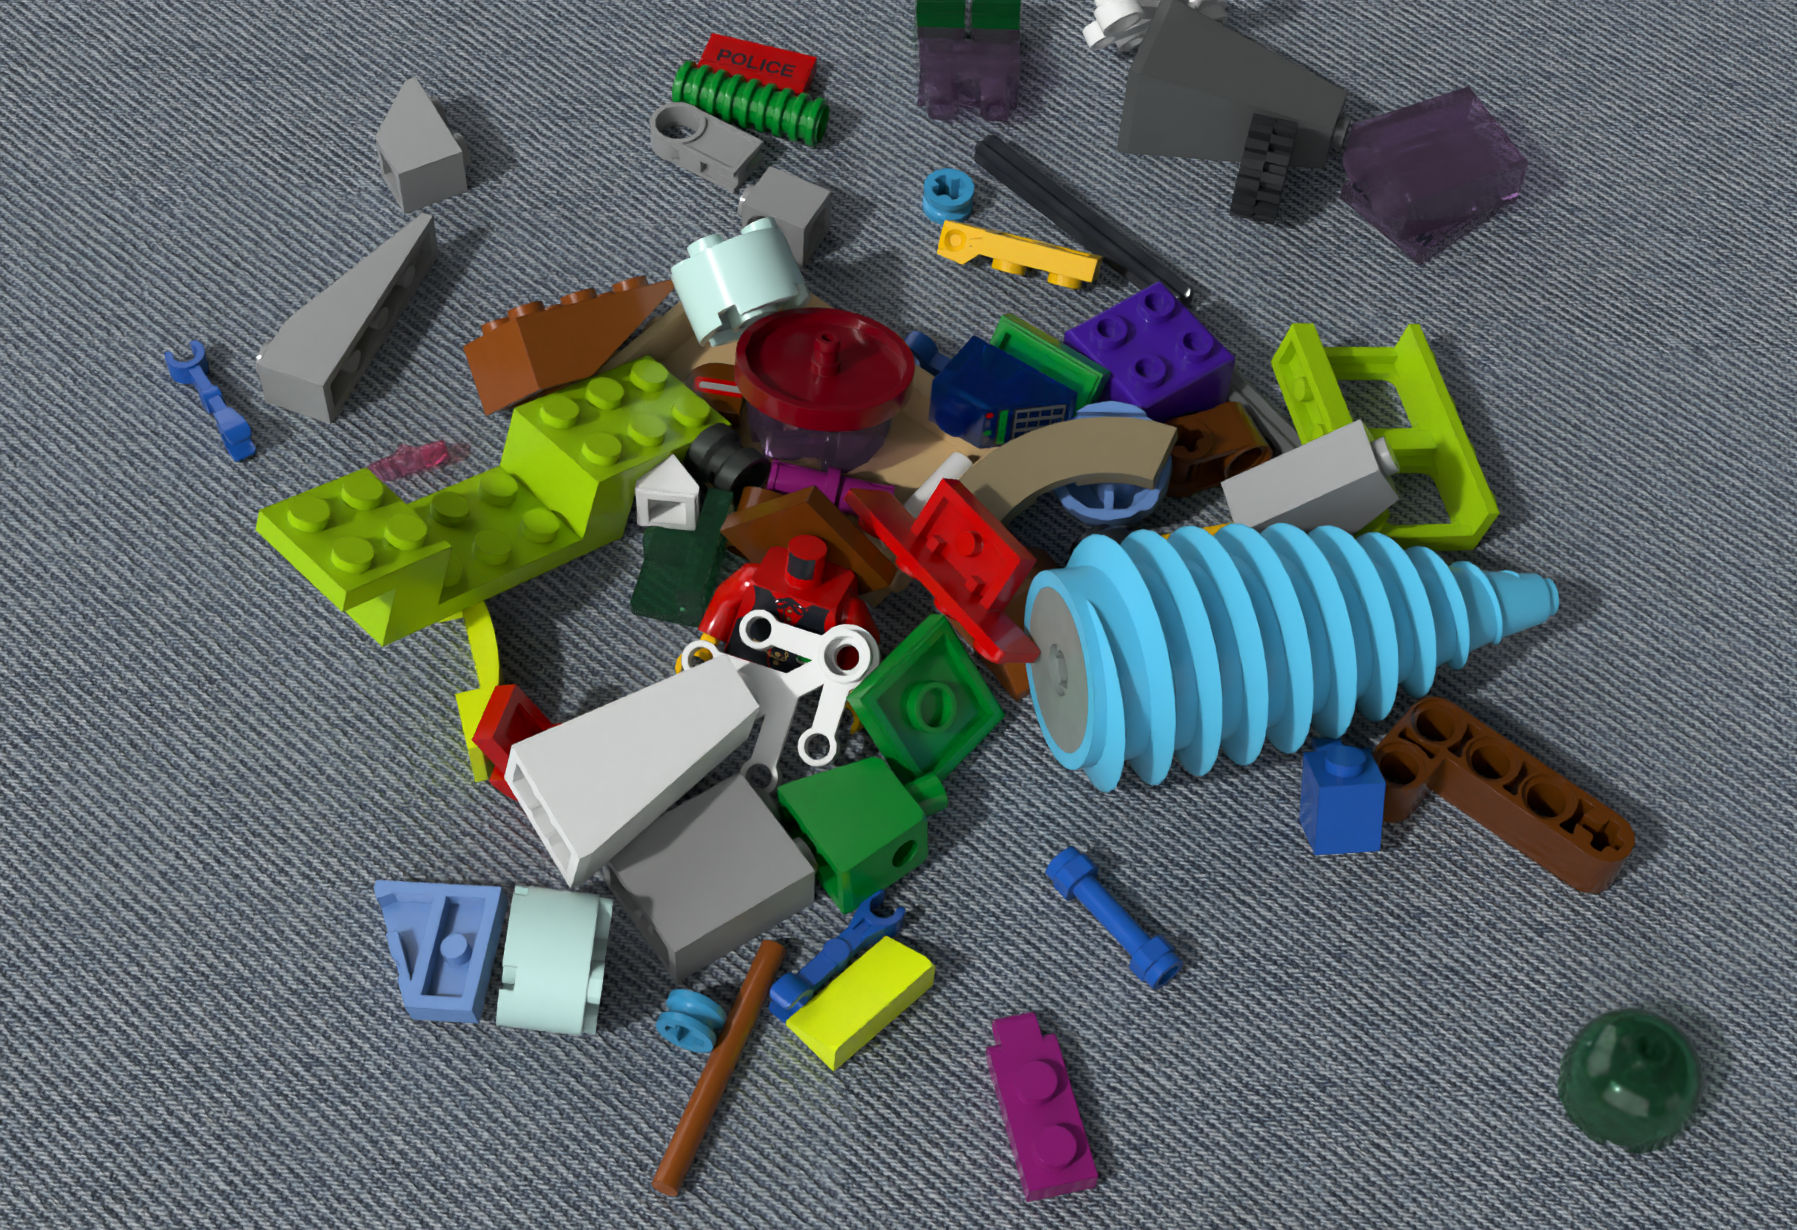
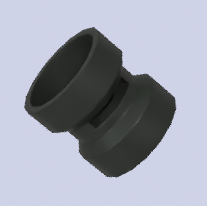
M715 423L702 431L692 442L686 452L684 468L700 483H711L714 485V494L728 507L738 508L744 487L763 488L770 474L771 462L755 448H744L741 445V437L725 423Z

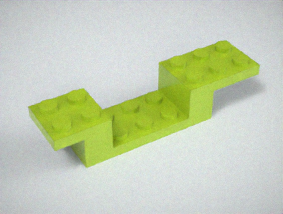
M646 355L514 408L501 462L495 468L406 504L365 467L260 509L255 530L341 612L345 611L376 642L384 647L622 538L635 496L636 480L671 454H674L680 463L684 462L686 452L692 442L709 426L715 423H725L731 428L732 424L709 406L705 400L697 396L672 375L662 364L658 363L650 355Z

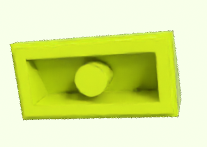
M885 936L787 1019L786 1026L834 1072L933 986L936 966L926 956Z

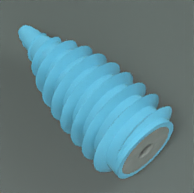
M1230 523L1220 528L1213 536L1206 530L1191 525L1180 527L1171 533L1167 540L1154 531L1141 529L1130 533L1120 545L1105 535L1092 534L1082 539L1076 546L1066 568L1041 571L1034 577L1030 585L1025 606L1024 633L1041 650V653L1034 663H1026L1027 676L1041 731L1055 758L1067 769L1076 770L1083 768L1091 783L1099 791L1109 793L1118 784L1124 761L1126 760L1129 761L1133 770L1143 782L1153 786L1159 785L1166 778L1172 764L1173 753L1188 772L1194 776H1204L1214 765L1220 746L1236 764L1247 766L1253 763L1259 756L1265 736L1279 751L1290 754L1296 752L1304 744L1310 724L1324 737L1338 739L1344 735L1351 724L1355 707L1368 720L1379 722L1390 713L1396 698L1398 684L1409 696L1416 699L1424 697L1433 684L1437 667L1447 663L1450 668L1460 670L1466 664L1469 652L1489 643L1498 645L1504 637L1546 622L1548 617L1555 615L1558 610L1559 595L1554 582L1550 578H1542L1539 574L1516 573L1511 570L1499 572L1480 570L1476 565L1467 561H1457L1447 566L1440 556L1427 547L1413 546L1403 550L1390 537L1378 532H1368L1354 539L1352 535L1343 529L1332 525L1318 526L1306 534L1303 530L1292 524L1276 523L1268 526L1259 534L1256 530L1244 524Z

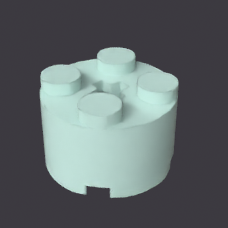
M774 217L759 219L741 230L742 235L723 241L721 234L703 237L687 247L690 258L679 262L671 268V280L700 346H704L708 341L712 347L736 342L742 333L755 321L776 313L782 308L784 310L803 308L811 301L812 297L790 246Z
M515 885L503 957V989H499L496 1026L572 1035L596 1033L613 906L612 898L599 897L600 895Z

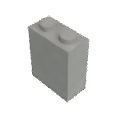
M741 772L732 775L658 817L603 866L606 885L676 984L814 903L815 874L818 872V865L813 853L801 838L797 837L792 840L780 825L781 817L770 795L762 788L755 791Z

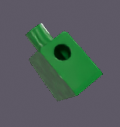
M876 757L863 759L777 787L781 826L792 840L799 837L810 848L818 865V872L815 874V877L844 916L856 910L863 901L877 891L885 890L925 861L928 856L927 817L948 808L946 791L934 773H927L902 785L884 760Z

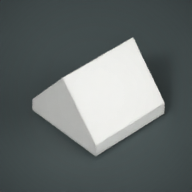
M671 454L636 480L637 525L699 531V485L675 455Z

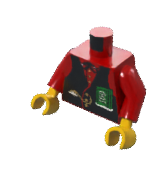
M807 534L793 537L789 541L788 549L781 546L770 547L761 563H745L717 587L698 627V630L703 632L700 640L709 641L716 646L719 645L720 641L726 643L724 654L726 653L783 673H789L812 660L775 646L766 651L755 650L747 646L740 637L739 625L742 618L750 611L765 610L776 616L781 623L821 636L832 627L838 625H856L869 632L876 640L878 646L880 644V632L865 601L858 597L857 576L850 569L826 562V544L820 538ZM760 618L752 623L750 636L753 641L762 642L768 639L772 630L770 622L765 618ZM853 646L842 648L837 655V664L842 670H851L859 662V652ZM707 648L700 649L694 654V656L703 659L704 662L713 659V654ZM682 654L676 661V674L684 671L681 664ZM847 701L846 707L853 714V724L850 731L852 735L863 729L864 725Z

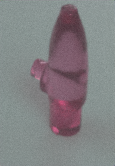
M443 440L420 447L401 444L394 454L377 460L366 467L383 482L435 466L450 459Z

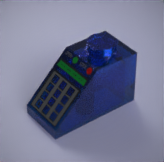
M973 335L932 380L928 420L938 425L946 434L952 437H959L979 449L1001 447L1005 443L1030 431L1074 418L1078 392Z

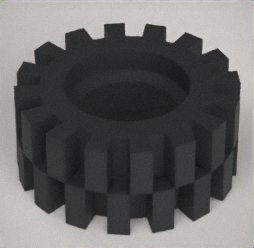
M1257 113L1253 114L1230 207L1231 215L1271 224L1275 223L1297 134L1298 122Z

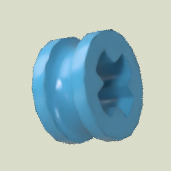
M950 168L939 169L928 175L924 181L922 209L925 215L931 221L943 225L947 219L958 222L967 220L972 213L974 184L972 179L966 173Z
M687 989L672 990L666 1000L667 1008L670 1011L660 1014L655 1024L657 1031L669 1042L685 1050L697 1053L711 1052L717 1041L713 1031L722 1029L727 1019L726 1012L718 1003L698 992Z

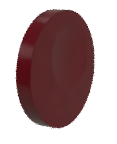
M822 307L783 310L755 321L742 333L737 342L734 365L736 385L744 398L756 409L788 425L827 432L865 429L879 425L896 416L907 405L911 397L915 373V360L909 346L893 330L878 321L857 313Z

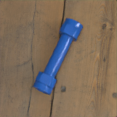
M1070 846L1061 851L1049 863L1045 874L1054 882L1053 887L1067 901L1075 897L1080 900L1132 956L1129 968L1142 982H1147L1153 990H1157L1171 981L1181 970L1184 963L1175 953L1176 949L1162 934L1156 935L1153 938L1148 935L1096 879L1099 867L1085 853H1081L1075 846Z

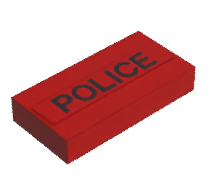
M712 33L697 65V68L705 64L710 65L714 73L720 69L727 70L730 77H733L735 74H742L745 76L746 82L753 78L760 79L763 87H766L768 83L777 84L781 92L784 88H792L795 91V96H799L800 93H808L817 71V57Z

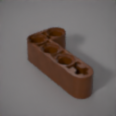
M1427 697L1413 704L1376 746L1372 754L1386 782L1383 822L1395 823L1405 820L1413 814L1430 792L1433 791L1559 879L1583 893L1596 894L1604 892L1613 886L1635 845V834L1630 824L1621 815L1455 703L1444 698ZM1424 736H1430L1437 741H1431ZM1477 772L1484 773L1490 776L1492 779H1487L1479 775ZM1385 777L1394 778L1400 781L1403 785L1394 784L1388 781ZM1533 810H1538V811H1540V812H1543V813H1545L1548 817H1543V816H1541V815H1538V814H1536Z

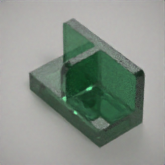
M714 488L708 489L695 531L670 529L654 525L648 526L645 529L643 535L644 562L630 600V611L633 615L695 628L699 627L712 600L727 553L725 549L727 538L720 532V529L728 514L734 513L733 492Z

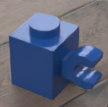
M1312 738L1311 746L1314 752H1304L1299 821L1314 855L1380 851L1386 782L1369 748L1358 749L1352 746H1344L1340 738Z

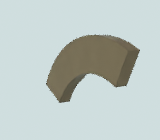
M1104 416L1059 422L1030 431L1005 443L972 466L959 480L1006 527L1015 517L1036 503L1038 496L1070 483H1075L1078 486L1095 483H1123L1154 490L1178 439L1177 427L1131 417Z

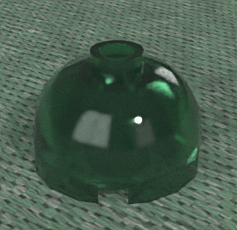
M1619 1008L1600 1013L1575 1033L1561 1058V1074L1557 1079L1558 1095L1568 1118L1589 1139L1601 1145H1604L1606 1140L1619 1146H1628L1629 1148L1626 1152L1644 1154L1666 1148L1683 1134L1693 1121L1705 1090L1704 1066L1691 1038L1674 1021L1651 1010Z

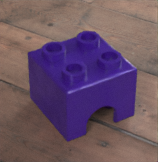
M1161 281L1150 285L1066 331L1063 344L1111 371L1097 403L1117 401L1135 405L1146 412L1147 417L1151 420L1164 424L1189 411H1195V414L1213 409L1227 400L1236 358Z

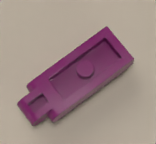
M1034 1011L992 1019V1030L996 1045L986 1047V1059L1026 1202L1095 1188L1098 1180L1097 1170L1056 1035L1054 1033L1041 1034Z

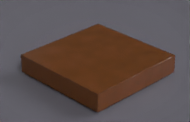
M815 485L728 514L720 529V532L752 563H761L770 547L781 546L788 549L789 541L795 536L806 534L816 536L827 546L826 562L850 569L857 576L858 596L889 587L898 570Z

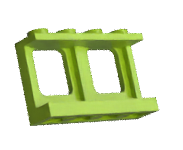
M1292 323L1270 363L1301 444L1304 445L1353 422L1337 380H1385L1392 383L1397 389L1412 428H1368L1375 440L1383 436L1387 438L1400 466V471L1395 474L1423 473L1434 480L1451 521V524L1392 525L1386 522L1390 517L1387 508L1355 533L1353 538L1356 539L1368 532H1378L1390 537L1403 550L1413 546L1427 547L1432 551L1474 550L1500 512L1497 508L1495 495L1489 489L1477 461L1475 448L1466 435L1456 411L1455 401L1446 388L1436 363L1435 354L1430 349L1420 324H1408L1395 347H1323L1314 323Z

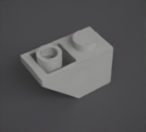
M416 77L405 80L375 135L381 176L404 214L468 191L465 167L471 165V157L466 142L459 132L451 134L448 129L444 108L436 95L428 97Z

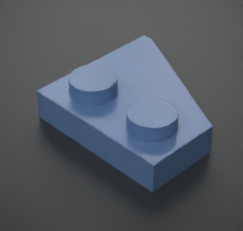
M376 880L374 892L382 908L388 931L386 933L391 957L398 969L399 976L397 980L404 1007L413 1020L479 1024L509 901L503 888L498 886Z

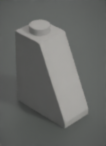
M1359 419L1221 482L1233 522L1251 527L1259 534L1270 525L1287 523L1303 530L1306 534L1318 526L1332 525L1343 529L1353 536L1399 500L1391 475L1399 472L1400 466L1387 438L1383 436L1375 440L1363 421Z

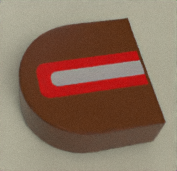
M707 363L695 368L686 378L685 385L730 422L731 426L739 427L746 399L736 385L734 365Z

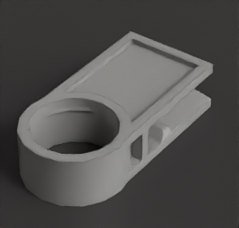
M671 102L656 109L650 118L651 147L656 155L732 193L736 192L763 161V156L757 154L763 146V140L698 109L694 105L685 102ZM672 126H685L695 131L693 135L682 139L666 137L660 132Z

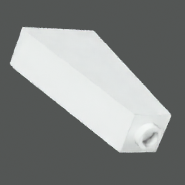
M725 653L511 746L504 778L570 889L587 881L748 739L760 707L757 691L746 674L737 672Z

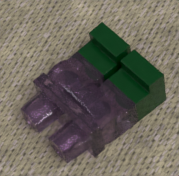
M915 0L913 29L918 87L917 106H926L930 119L950 120L958 115V107H980V116L986 121H1007L1011 108L1017 107L1021 69V0H971L969 39H965V0Z

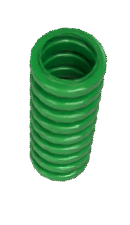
M686 60L679 67L672 87L673 102H685L694 105L716 118L722 116L723 121L728 124L738 120L742 128L748 129L755 125L756 131L760 133H766L770 129L773 136L777 138L787 134L791 142L797 143L801 139H805V144L809 147H815L822 140L829 119V105L824 97H818L813 101L811 95L806 92L795 96V91L792 88H784L781 92L777 84L768 83L766 87H763L760 79L753 78L746 82V78L742 74H735L733 77H730L729 72L724 69L714 73L712 66L705 64L697 68L696 62L692 60Z

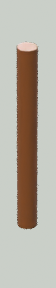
M763 940L651 1182L654 1189L665 1195H678L786 956V949L775 941Z

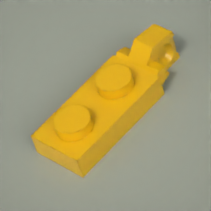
M950 219L944 221L937 249L938 255L962 265L979 255L993 258L992 268L1003 272L1025 275L1027 267L1049 272L1047 282L1078 290L1081 289L1083 281L1092 283L1098 279L1103 259L1102 256Z

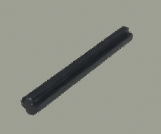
M988 134L982 141L976 144L973 159L979 166L1094 255L1102 256L1103 262L1139 290H1143L1161 281L1186 308L1190 306L1195 290L1189 283L996 135Z

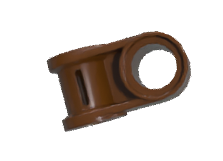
M1225 402L1213 409L1185 417L1173 418L1164 423L1177 427L1178 439L1171 452L1173 471L1166 493L1170 497H1189L1197 492L1220 486L1221 482L1267 462L1273 456V450L1241 402Z

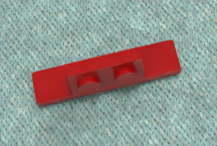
M942 478L917 519L888 491L860 488L849 489L844 497V501L859 516L858 523L861 528L885 543L897 556L895 559L897 566L910 577L919 580L935 597L933 600L934 605L941 613L960 623L974 638L973 646L979 654L987 660L1001 665L1006 663L1035 662L1041 650L1009 618L1004 610L1037 559L960 480Z

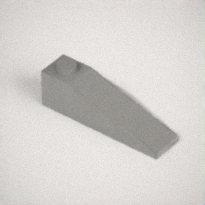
M422 212L285 320L273 340H268L262 345L256 359V372L260 377L265 402L328 424L333 422L439 255L433 215Z

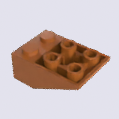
M646 275L616 283L611 286L612 291L597 295L595 288H588L568 294L560 298V304L546 308L543 301L527 303L507 311V317L483 324L481 326L483 336L464 345L463 348L485 415L516 408L593 376L675 288L672 280L649 285Z

